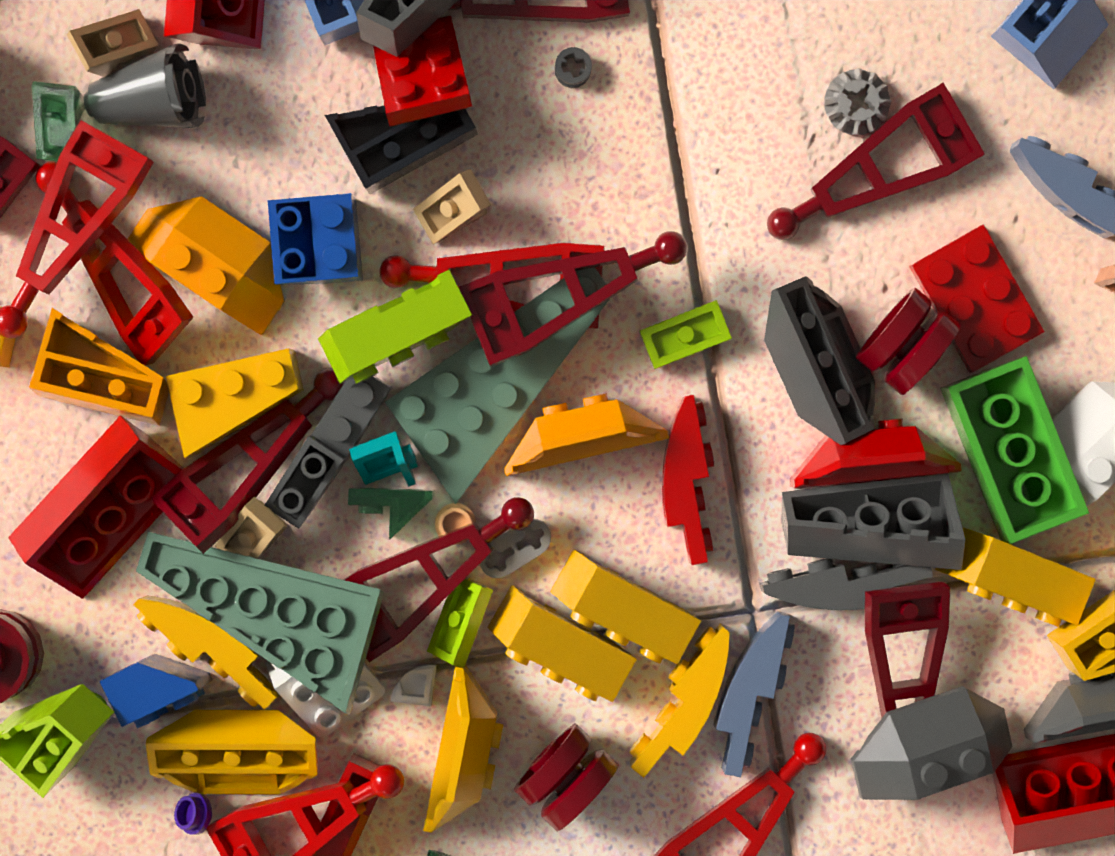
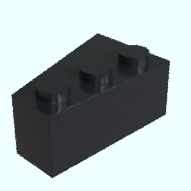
M376 105L352 112L325 115L369 194L376 192L478 135L477 129L466 109L394 126H389L385 106L377 107Z

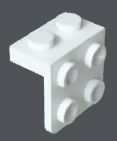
M269 661L265 662L274 689L308 727L321 738L330 735L385 694L383 684L364 663L350 715H348L282 669H279Z

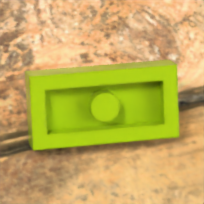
M717 300L639 330L654 369L732 339Z
M466 577L447 596L427 652L454 666L465 667L493 589Z

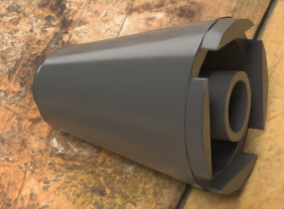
M180 43L170 45L90 83L88 92L84 94L85 109L88 115L94 117L100 124L175 128L199 127L204 122L205 116L198 117L199 107L206 106L204 82L196 59L187 60L183 53L184 51H189L186 45Z

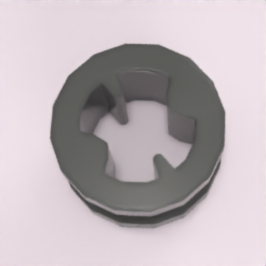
M577 47L561 51L555 62V76L557 80L568 88H578L588 81L592 70V62L588 53ZM568 58H574L576 63L584 64L585 69L580 68V76L573 77L571 72H563L561 66H567Z

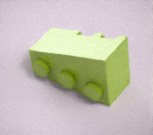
M450 270L437 275L435 280L416 290L414 288L408 289L401 293L402 296L378 307L376 305L329 328L317 338L340 383L351 378L354 379L356 384L361 383L378 374L379 372L376 367L387 361L394 367L413 358L415 355L412 350L425 344L427 350H431L450 340L447 333L472 316Z
M84 684L17 710L0 724V761L38 795L44 798L75 767L114 714V711L107 705L102 696L92 692Z

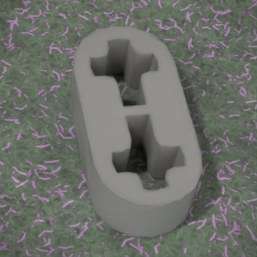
M533 519L530 527L534 531L541 528L544 532V535L540 538L542 545L535 549L532 544H528L520 550L515 543L526 536L525 531L509 529L490 542L492 548H495L498 552H503L512 547L515 553L506 558L505 565L507 567L503 570H500L498 566L490 568L487 565V561L491 558L489 554L480 563L482 571L492 578H502L544 553L550 545L551 532L549 527L543 521Z

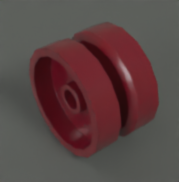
M916 287L906 293L885 316L856 356V359L871 371L882 369L896 357L886 372L885 383L900 395H904L911 390L935 366L961 327V324L945 311L934 314L921 326L930 312L932 300Z
M0 609V703H3L17 696L33 684L42 668L44 650L41 636L29 620L16 612Z
M576 723L567 728L542 750L513 789L528 805L537 804L551 794L542 807L541 817L557 832L571 823L597 797L619 767V764L603 749L595 750L583 759L591 746L592 738Z

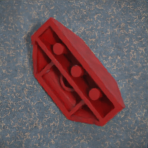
M903 418L878 421V429H873L843 445L838 444L825 435L791 476L790 487L801 488L962 472L959 461L916 426H903Z

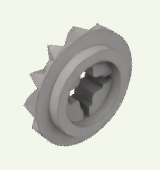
M861 68L839 74L829 84L824 97L825 112L830 122L838 130L850 135H865L876 130L886 120L891 105L888 85L883 83L876 73L865 71ZM867 88L864 101L869 105V108L866 110L861 107L850 117L848 113L851 110L852 101L847 98L848 95L846 94L856 95L859 91Z

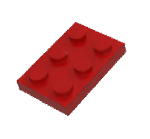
M451 16L438 18L398 57L373 45L389 126L473 107Z
M984 224L909 266L924 294L932 300L931 306L934 312L945 311L961 324L960 330L952 343L969 373L981 369L1045 332Z

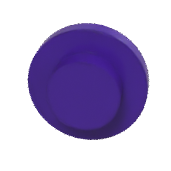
M191 793L178 801L174 811V819L178 828L190 835H199L206 830L212 819V807L206 795Z

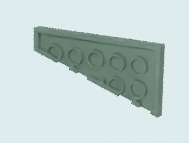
M595 267L575 271L586 297L607 285ZM563 278L514 313L524 337H526L575 304ZM609 300L533 350L492 367L488 363L479 338H476L385 401L455 504Z
M152 532L147 533L136 572L195 610L202 617L223 629L279 669H282L304 686L332 703L335 707L350 715L384 591L212 547L203 554L192 542Z

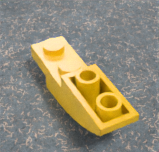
M149 595L139 598L133 604L140 611L137 617L148 629L153 632L159 630L170 640L167 646L174 655L182 661L188 658L194 663L207 653L211 657L208 660L209 665L223 678L230 676L240 685L238 693L251 706L256 707L259 704L265 710L279 696L278 692L274 689L273 683L253 665L260 657L259 654L236 640L214 623L202 617L186 604Z
M721 623L715 630L709 626L694 644L699 650L688 662L683 658L668 676L673 681L669 685V690L679 699L678 702L674 704L669 701L657 715L655 721L659 725L652 734L647 736L643 733L631 747L629 753L633 757L629 761L630 766L643 778L669 746L684 756L707 721L718 697L728 658L730 632Z

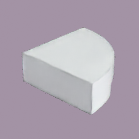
M423 664L406 672L394 687L390 702L432 706L437 664Z

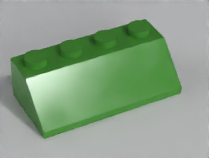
M1027 356L978 372L940 388L1001 541L1012 544L1089 514Z

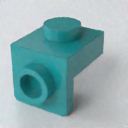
M396 431L349 449L352 461L365 485L399 472L402 473L408 487L416 484L412 469L419 467L416 456L410 444L402 445Z

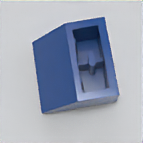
M351 193L267 200L275 285L363 281L356 198Z
M154 653L100 681V684L121 727L134 722L138 729L167 713L168 709L166 706L171 703L174 709L177 710L198 700V697L206 694L203 687L213 679L209 672Z

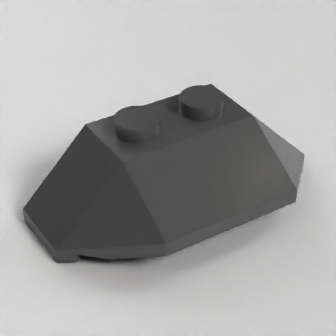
M807 276L772 290L764 342L798 417L840 445L875 429V419L872 417L875 407V380L871 371L856 359L861 348L842 306L825 291L814 286L813 281Z
M1071 672L1069 673L1068 680L1057 681L1024 728L1025 737L1033 743H1040L1115 729V672L1083 681Z
M961 686L886 712L868 735L860 751L857 750L851 757L859 797L862 800H919L994 773L1013 747L1005 709Z

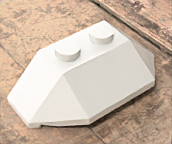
M1089 382L1052 418L1086 506L1095 502L1115 483V382Z

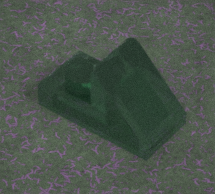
M34 81L31 86L36 159L58 161L61 152L85 111L84 96L76 86Z
M351 487L348 490V505H358V513L383 514V506H390L389 540L397 535L435 498V490Z

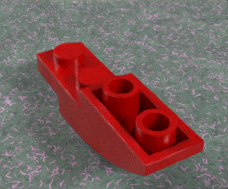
M694 395L684 396L674 415L668 434L669 439H667L662 471V504L665 525L667 527L682 525L688 560L691 565L707 563L706 553L713 551L709 527L702 528L699 512L706 511L702 487H694L693 480L709 477L708 468L714 467V458L710 442L703 443L700 427L707 426L703 402L695 403Z

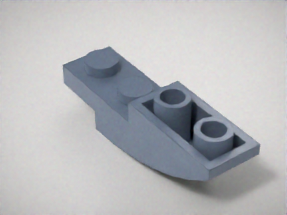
M1028 136L1027 139L1020 138L1012 143L1009 151L1020 170L1049 203L1069 219L1104 239L1115 235V191L1101 185H1097L1095 189L1092 188L1098 172L1087 167L1089 162L1086 159L1071 153H1066L1065 156L1057 154L1050 150L1051 145L1048 142L1034 136Z
M777 611L748 642L737 659L720 697L713 725L716 730L728 732L721 767L725 775L741 778L743 767L750 768L754 752V743L748 742L751 726L758 727L762 712V702L756 701L757 695L774 699L775 690H782L787 669L786 665L781 664L783 649L791 648L795 625L789 623L790 616L784 612Z

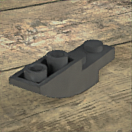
M376 376L358 384L355 383L353 378L345 381L317 427L308 436L264 506L270 508L275 514L299 529L351 455L349 449L357 446L372 423L373 417L393 387Z
M825 558L807 563V571L792 574L791 568L770 572L767 574L768 581L760 582L759 585L761 591L766 595L804 607L825 610L865 609V591L893 588L932 578L933 573L931 567L893 564V566L877 570L876 564H868L851 569L853 576L847 577L844 565L840 563L833 564L832 559Z

